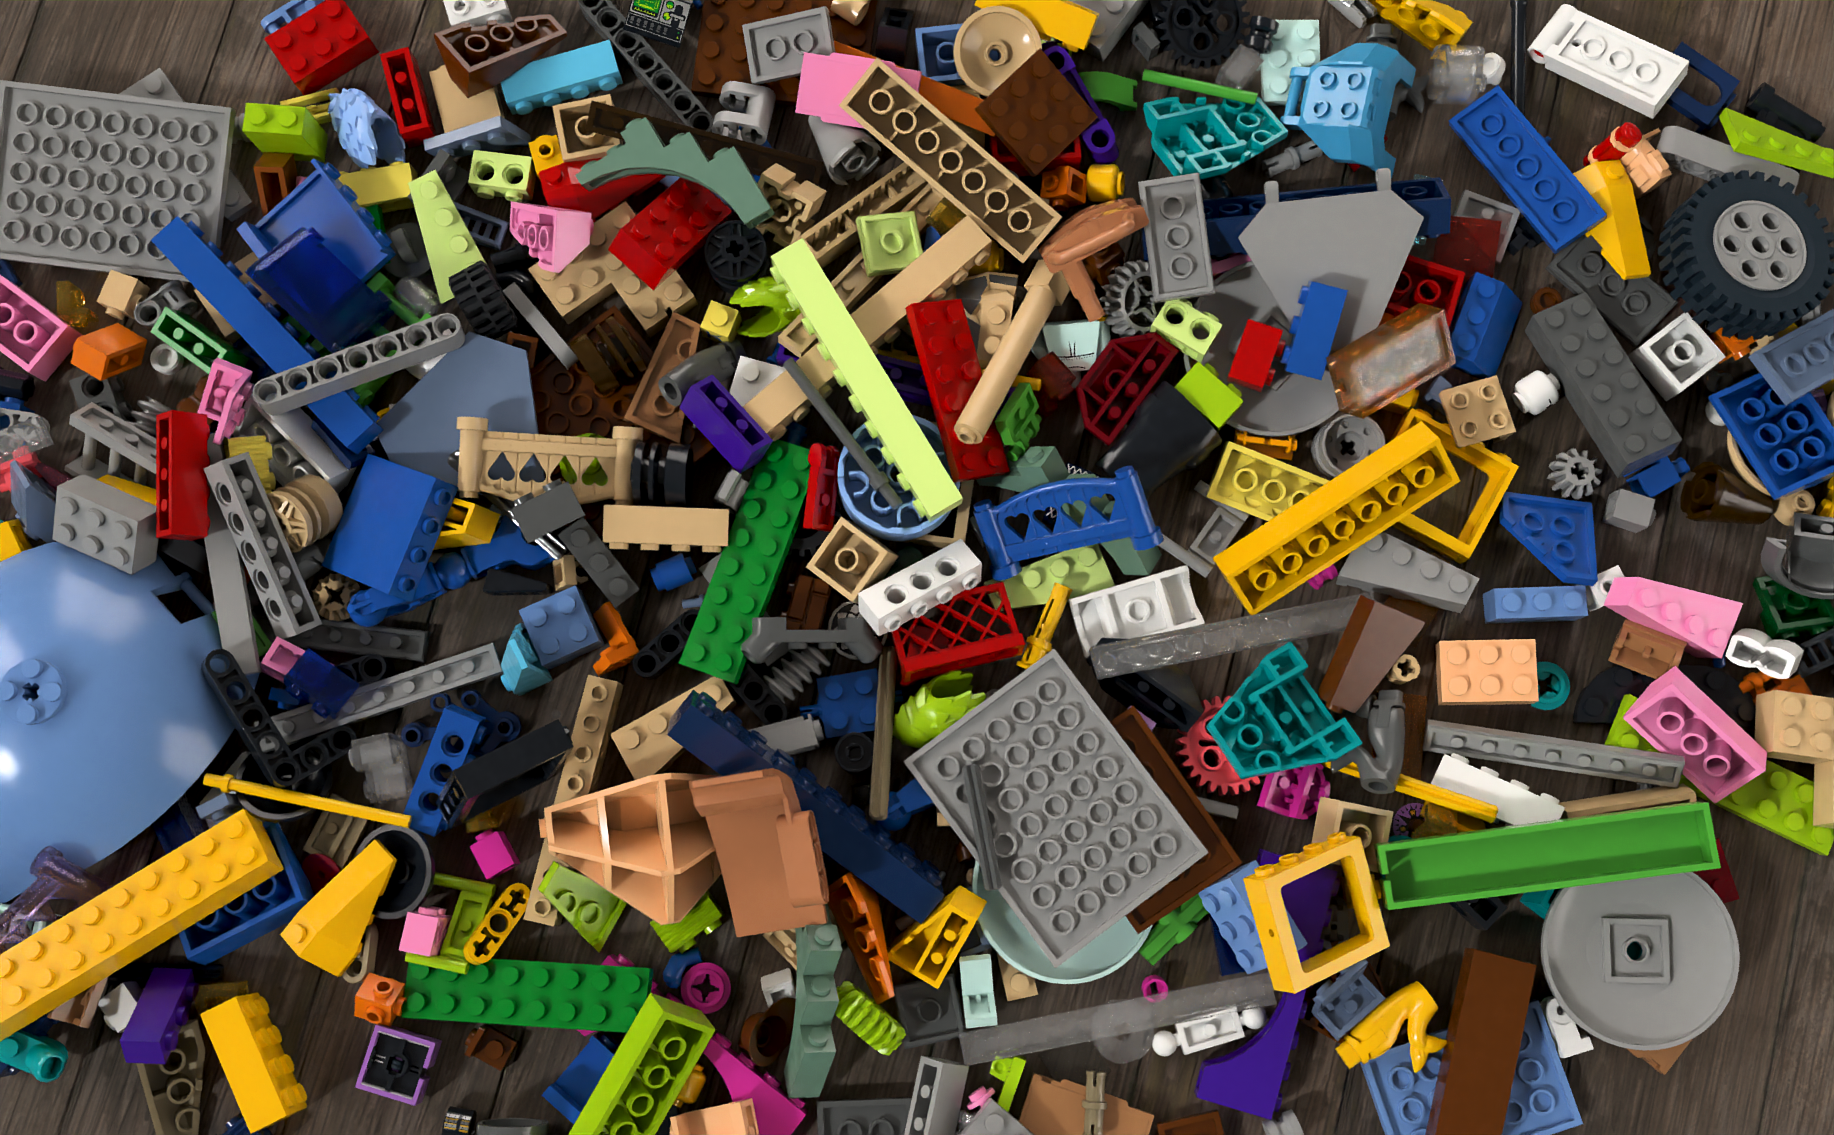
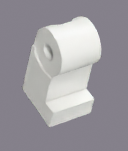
M1547 996L1540 1002L1560 1058H1567L1594 1049L1590 1037L1579 1034L1576 1023L1564 1012L1554 996Z

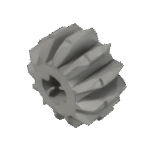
M1571 448L1567 451V454L1561 452L1556 455L1557 461L1549 464L1548 467L1553 472L1548 475L1547 479L1555 480L1556 482L1552 486V490L1562 489L1561 498H1567L1571 494L1573 500H1578L1582 498V495H1591L1594 491L1593 487L1600 485L1601 481L1596 476L1602 473V469L1594 468L1593 464L1597 462L1598 458L1587 459L1588 450H1583L1578 454L1576 448Z

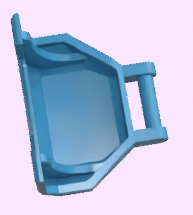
M1355 43L1311 67H1292L1289 76L1292 79L1284 116L1280 117V122L1286 129L1303 130L1332 161L1368 166L1375 172L1378 169L1389 168L1392 178L1396 158L1385 151L1384 135L1395 86L1400 82L1405 87L1412 88L1416 68L1397 50L1378 43ZM1303 81H1306L1300 108L1301 114L1296 116Z

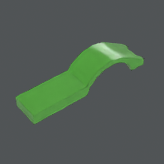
M1091 71L1078 73L1094 101L1111 103L1121 111L1137 110V102H1133V89H1137L1136 80L1108 72Z

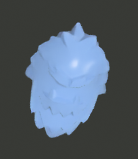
M343 88L342 93H329L328 96L331 102L328 106V113L332 119L333 128L338 134L342 148L346 149L349 157L355 164L367 169L369 168L368 165H376V157L384 159L389 164L397 161L405 162L404 149L406 146L404 139L400 135L398 125L375 104L371 97L355 88L348 90Z

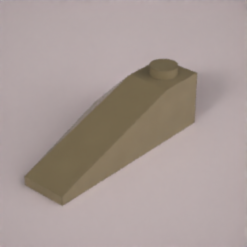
M197 1019L188 1020L187 1024L181 1027L178 1034L177 1047L174 1051L170 1052L166 1064L136 1063L156 1135H198L205 1047Z

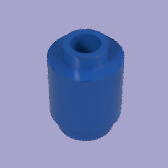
M683 553L656 563V567L650 569L651 576L659 592L665 589L668 592L694 581L692 574L697 573L691 556L685 558Z

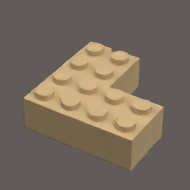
M626 201L593 223L594 230L590 236V244L560 273L541 269L538 265L539 261L528 268V270L567 324H570L617 291L651 338L667 326L670 318L665 312L670 308L672 313L675 312L683 315L698 305L677 271L673 272L653 291L608 250L619 230L636 216Z
M1772 690L1756 695L1755 741L1767 751V758L1814 764L1813 826L1834 829V698L1781 690Z

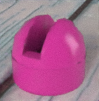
M1149 975L1143 980L1141 989L1148 1001L1157 1003L1165 999L1168 994V987L1162 977ZM1153 982H1155V986L1157 989L1156 993H1152L1150 984Z

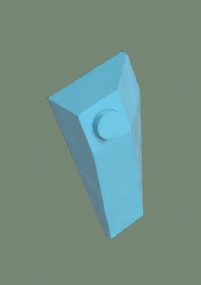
M523 623L515 625L501 663L504 674L500 677L508 692L513 691L514 694L521 696L553 679L548 669L541 665Z

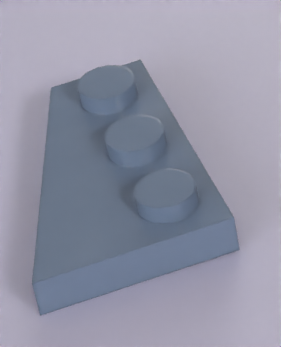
M499 115L423 141L424 149L429 154L436 156L439 150L442 149L454 159L473 155L474 150L494 152L529 146L528 142H531L530 134Z

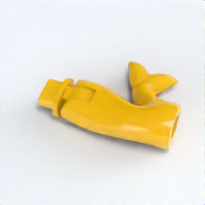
M1416 981L1387 997L1350 1032L1351 1036L1348 1034L1344 1036L1345 1041L1337 1046L1335 1050L1349 1069L1359 1062L1366 1064L1369 1060L1380 1057L1392 1047L1405 1019H1408L1407 1034L1410 1042V1057L1413 1070L1417 1073L1426 1064L1428 1054L1440 1051L1446 1046L1447 1040L1427 1035V1026L1438 1011V1006L1425 987Z

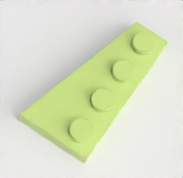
M435 169L409 182L408 185L439 300L442 304L454 298L449 286L450 276L480 260L484 263L486 261Z
M1098 544L1063 551L1022 567V571L1009 579L1001 581L992 579L984 582V586L1003 582L1012 610L1045 605L1051 595L1055 582L1073 590L1069 599L1115 586ZM998 592L990 593L988 596L993 609L997 610L1001 603Z

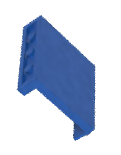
M313 158L311 163L316 170L256 225L244 221L237 228V231L301 316L306 320L320 323L390 261L396 253L390 246L392 241L388 235L381 229H377L372 223L375 221L372 214L364 207H360L355 201L358 198L355 192L349 186L343 185L338 179L341 176L339 171L329 162L324 164Z
M367 454L321 566L389 595L412 602L458 487L436 477Z

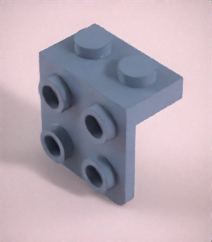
M1366 959L1341 970V974L1337 977L1336 982L1333 983L1331 980L1325 982L1316 991L1317 995L1313 998L1315 1004L1311 1013L1337 1041L1343 1038L1385 1000V997L1363 975L1369 963Z

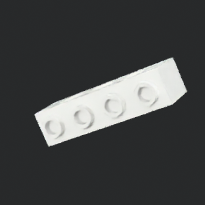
M959 539L858 593L859 612L878 636L887 632H893L903 623L914 617L923 616L936 605L947 603L960 592L974 588L981 582L982 562L964 541Z

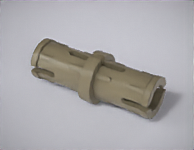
M1087 1070L1086 1099L1082 1100V1107L1085 1108L1083 1135H1093V1125L1094 1135H1103L1104 1110L1107 1109V1102L1104 1101L1107 1072L1099 1071L1096 1075V1071Z

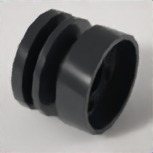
M740 220L727 221L716 226L708 235L704 245L705 260L715 285L722 291L734 295L738 288L749 281L758 280L769 275L770 258L766 242L757 228L754 227L750 230ZM739 250L740 256L734 257L733 251Z
M639 441L637 443L630 473L635 505L644 506L648 496L650 506L656 507L661 493H664L667 507H689L694 476V454L691 444L671 443L666 457H663L659 442L652 444L651 451L647 442Z

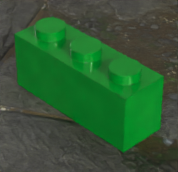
M166 306L150 331L208 374L210 373L213 361L217 357L245 368L250 359L190 315Z

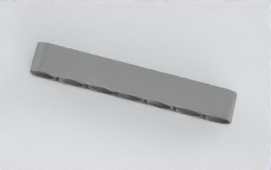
M443 313L261 379L253 387V397L264 412L269 415H279L454 351L464 344L465 333L459 319L455 315ZM447 329H456L450 335H443V332ZM426 339L425 343L421 346H413L417 340ZM389 350H397L396 353L390 357L384 356L385 353ZM367 361L363 367L355 368L357 362ZM337 371L334 377L325 379L329 372ZM307 382L304 388L295 390L299 383ZM277 393L274 399L265 401L269 394Z

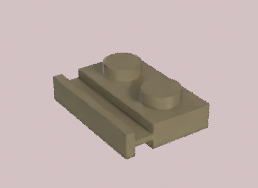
M332 793L330 799L353 803L337 794ZM323 810L303 850L310 854L321 853L327 855L336 862L340 869H344L354 855L371 820Z

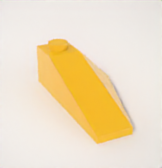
M1368 0L1377 8L1378 15L1443 60L1448 58L1473 23L1462 11L1455 10L1449 5L1433 0Z

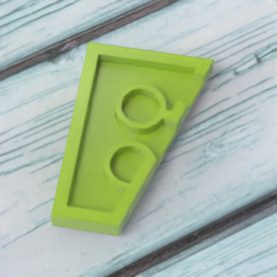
M553 861L538 887V890L599 953L627 904L583 874L556 861Z

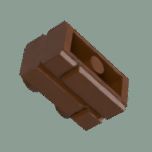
M797 574L796 581L790 580L786 598L791 599L788 610H782L780 616L786 617V630H823L833 587L821 579Z

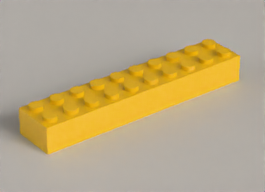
M243 808L0 954V1042L284 870L261 820L253 817Z

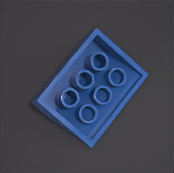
M1758 373L1708 397L1773 500L1810 488L1834 477V427L1811 392L1785 406L1761 373Z
M265 821L262 824L284 870L180 932L179 937L188 960L207 965L290 922L298 911L315 896L301 864L278 823Z

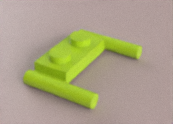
M435 872L434 885L462 891L454 909L440 954L429 957L406 952L405 961L466 975L469 971L470 963L464 957V945L491 909L493 903L491 898L495 894L496 885ZM473 944L477 951L478 945Z

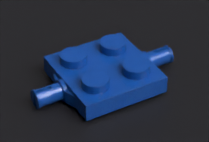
M877 669L816 678L819 692L817 704L799 706L800 715L804 718H808L807 714H811L812 717H820L824 724L826 740L840 738L852 732L862 734L875 732L878 687ZM902 689L895 691V696H898L895 697V703L904 702L903 696H900L902 695Z

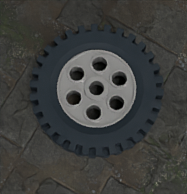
M1741 170L1736 175L1733 172H1728L1721 178L1717 176L1711 179L1675 209L1671 214L1672 216L1664 224L1663 227L1666 229L1660 234L1659 241L1664 243L1658 247V255L1666 256L1659 262L1660 271H1669V274L1663 278L1665 286L1674 284L1676 289L1670 293L1672 298L1676 300L1682 297L1686 303L1680 308L1685 313L1691 309L1696 312L1692 320L1700 324L1706 319L1709 321L1706 329L1715 332L1722 327V336L1728 338L1737 333L1740 340H1746L1751 336L1756 340L1762 339L1766 335L1770 337L1781 330L1783 331L1815 309L1821 303L1820 301L1829 294L1828 288L1834 284V277L1831 276L1834 273V262L1830 261L1834 258V247H1828V244L1834 241L1833 232L1824 233L1823 228L1829 225L1826 217L1817 219L1814 214L1820 209L1815 203L1811 207L1804 203L1808 196L1803 191L1797 196L1794 195L1792 191L1795 186L1789 182L1782 187L1779 186L1780 178L1774 175L1764 181V172L1756 171L1753 175L1749 176V170Z

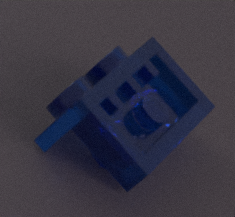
M309 648L284 676V685L287 686L285 688L286 692L297 700L306 699L313 704L311 709L325 719L330 716L335 720L339 716L341 709L360 687L359 683Z

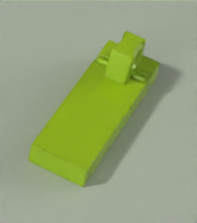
M996 1054L990 1068V1074L1004 1082L997 1103L1009 1112L1026 1063V1058L1014 1054L1013 1058Z

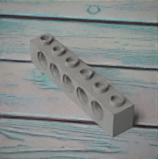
M249 452L221 460L203 468L276 637L285 639L321 625L322 622Z

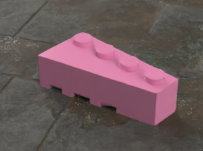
M1641 577L1614 578L1604 602V606L1635 623L1687 642L1684 651L1696 658L1720 659L1723 657L1743 605L1741 602Z

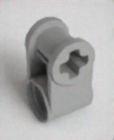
M173 280L167 282L154 294L140 302L135 307L134 317L139 324L150 332L165 306L192 315L196 311L198 304L183 291V284L180 281ZM157 313V317L153 321L148 322L149 317Z

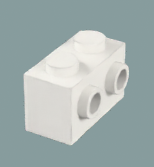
M443 0L451 27L461 23H470L471 27L487 25L489 20H497L498 24L513 21L506 0Z

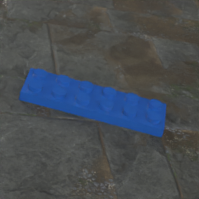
M1499 85L1448 120L1449 126L1554 254L1607 219V214Z

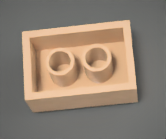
M1535 639L1439 641L1435 645L1438 705L1534 704L1539 701Z

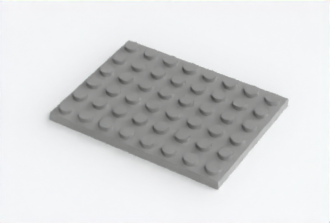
M0 80V260L105 273L114 270L130 276L191 283L157 248L151 239L175 217L179 216L186 223L192 220L205 233L201 238L206 243L211 240L220 249L236 110L229 107Z
M1055 649L903 761L980 865L962 768L967 765L977 764L979 766L1002 884L998 891L1055 968L1209 853Z

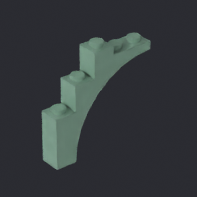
M646 117L634 119L626 125V129L620 133L626 142L624 145L618 144L613 146L606 152L607 155L598 161L593 160L586 163L581 168L582 171L576 174L580 184L588 191L609 181L631 175L662 174L677 176L698 183L719 195L735 210L750 230L775 215L756 180L734 146L730 149L726 147L717 151L713 155L714 159L709 161L696 138L690 132L675 135L670 139V144L665 146L655 127Z
M1055 446L1030 447L1025 455L1020 456L1015 462L1010 461L1006 456L1010 470L1008 473L976 480L982 486L1000 487L1021 493L1033 487L1054 481L1097 477L1095 474H1070ZM1106 494L1102 498L1092 497L1091 503L1110 519L1115 501H1109ZM1080 500L1075 501L1073 505L1064 503L1062 505L1064 512L1082 525L1086 510L1085 503ZM1130 537L1101 543L1113 557L1124 575L1149 576L1162 555L1158 546L1146 550H1134Z
M825 904L828 918L826 924L805 925V927L795 928L797 954L796 1002L791 1043L784 1068L788 1098L819 1097L836 1054L831 1022L839 1003L834 972L842 953L837 925H832L828 904Z

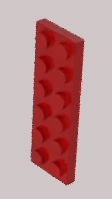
M962 299L911 303L905 309L953 482L999 476L1008 473L1010 470L1001 438L994 422L995 417L982 442L978 444L963 443L958 439L954 431L957 420L983 375Z

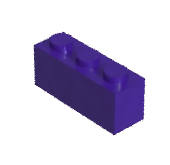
M713 374L691 385L679 407L739 473L759 463L773 442Z
M153 969L120 1039L126 1063L166 1064L170 1052L174 1051L177 1047L178 1034L181 1027L187 1024L192 1002H196L199 996V984L195 982L192 969Z

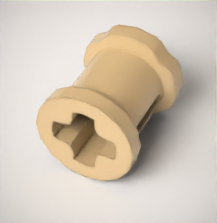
M1404 654L1395 662L1386 674V677L1394 684H1404L1417 678L1420 673V665L1415 657ZM1404 664L1403 669L1407 671V674L1401 675L1402 670L1397 668V666Z

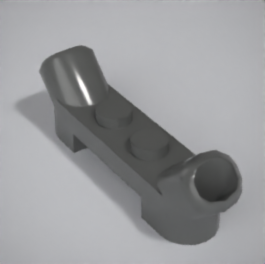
M786 617L752 618V634L741 644L742 653L754 664H762L781 643H788V649H807V643H818V649H837V643H843L862 663L872 662L883 651V644L872 634V627L864 617L839 618L838 630H786Z

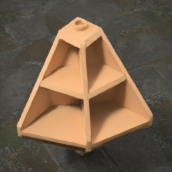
M687 773L650 775L545 807L544 818L538 819L540 838L547 837L548 852L658 924L680 923L722 874L706 818L701 817L695 808L688 781L718 777L720 775Z

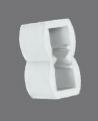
M1744 628L1732 636L1725 656L1737 665L1757 667L1762 673L1770 677L1787 679L1797 671L1804 650L1791 641L1783 639L1772 640L1771 637L1762 631Z

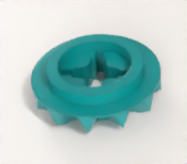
M1551 662L1537 663L1538 681H1544L1548 678L1547 686L1553 692L1545 691L1539 695L1540 686L1538 685L1539 701L1531 704V707L1544 711L1561 706L1566 701L1570 692V682L1567 674L1561 667Z

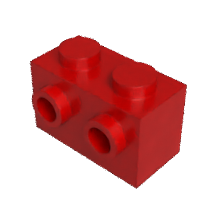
M1248 319L1226 381L1258 392L1262 391L1264 385L1270 386L1276 369L1271 368L1274 356L1280 358L1286 340L1280 339L1283 330Z

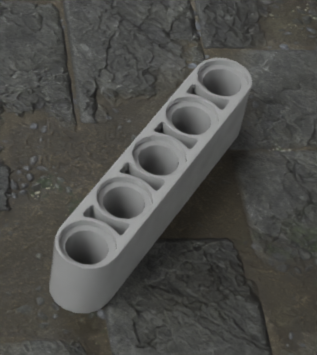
M1679 126L1663 128L1657 149L1670 167L1707 181L1717 176L1721 178L1728 172H1733L1736 175L1741 170H1749V176H1751L1756 171L1765 173L1764 181L1774 175L1780 178L1779 186L1781 187L1787 182L1793 184L1795 188L1792 193L1795 194L1800 177L1799 173L1791 168L1734 152L1730 145Z

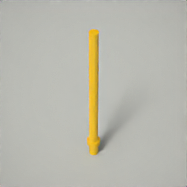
M206 773L203 780V785L220 788L221 792L224 793L235 791L409 828L412 821V816L235 779L234 775L231 774L221 776Z

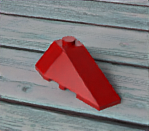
M602 158L565 162L539 171L543 194L548 206L591 213L593 223L597 221L595 218L609 209L612 211L619 206L618 203L630 195L638 196L665 178L666 175H631L609 181L588 191L580 184L576 174L582 171L581 168L586 163L593 160L598 161Z

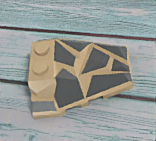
M985 272L968 276L958 285L953 283L945 290L946 294L940 300L962 299L982 369H986L1012 322L1019 275ZM908 322L900 329V335L892 341L891 351L893 352L894 349L906 351L907 355L919 357Z

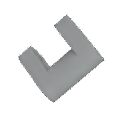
M737 81L726 82L722 86L719 100L724 108L731 111H720L715 115L712 133L762 145L767 139L776 101L775 93L765 86Z

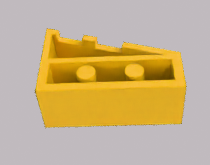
M959 885L937 904L922 924L915 921L893 940L887 950L889 961L938 989L987 901Z

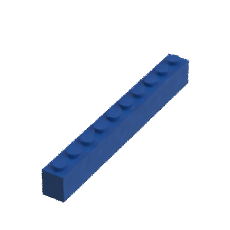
M177 216L151 239L157 248L276 373L316 360L321 356L308 342L303 345L298 340L301 334L289 322L284 325L278 319L282 314L269 301L264 304L259 299L262 293L250 281L245 284L239 278L243 273L231 261L225 263L220 258L224 253L211 240L206 243L201 238L205 233L192 220L186 223ZM337 371L329 372L325 379L334 377ZM307 382L299 383L295 390L304 388ZM353 388L307 404L312 412L346 448L355 454H359L384 430L377 423L380 419L377 413L368 405L363 408L357 402L360 396Z

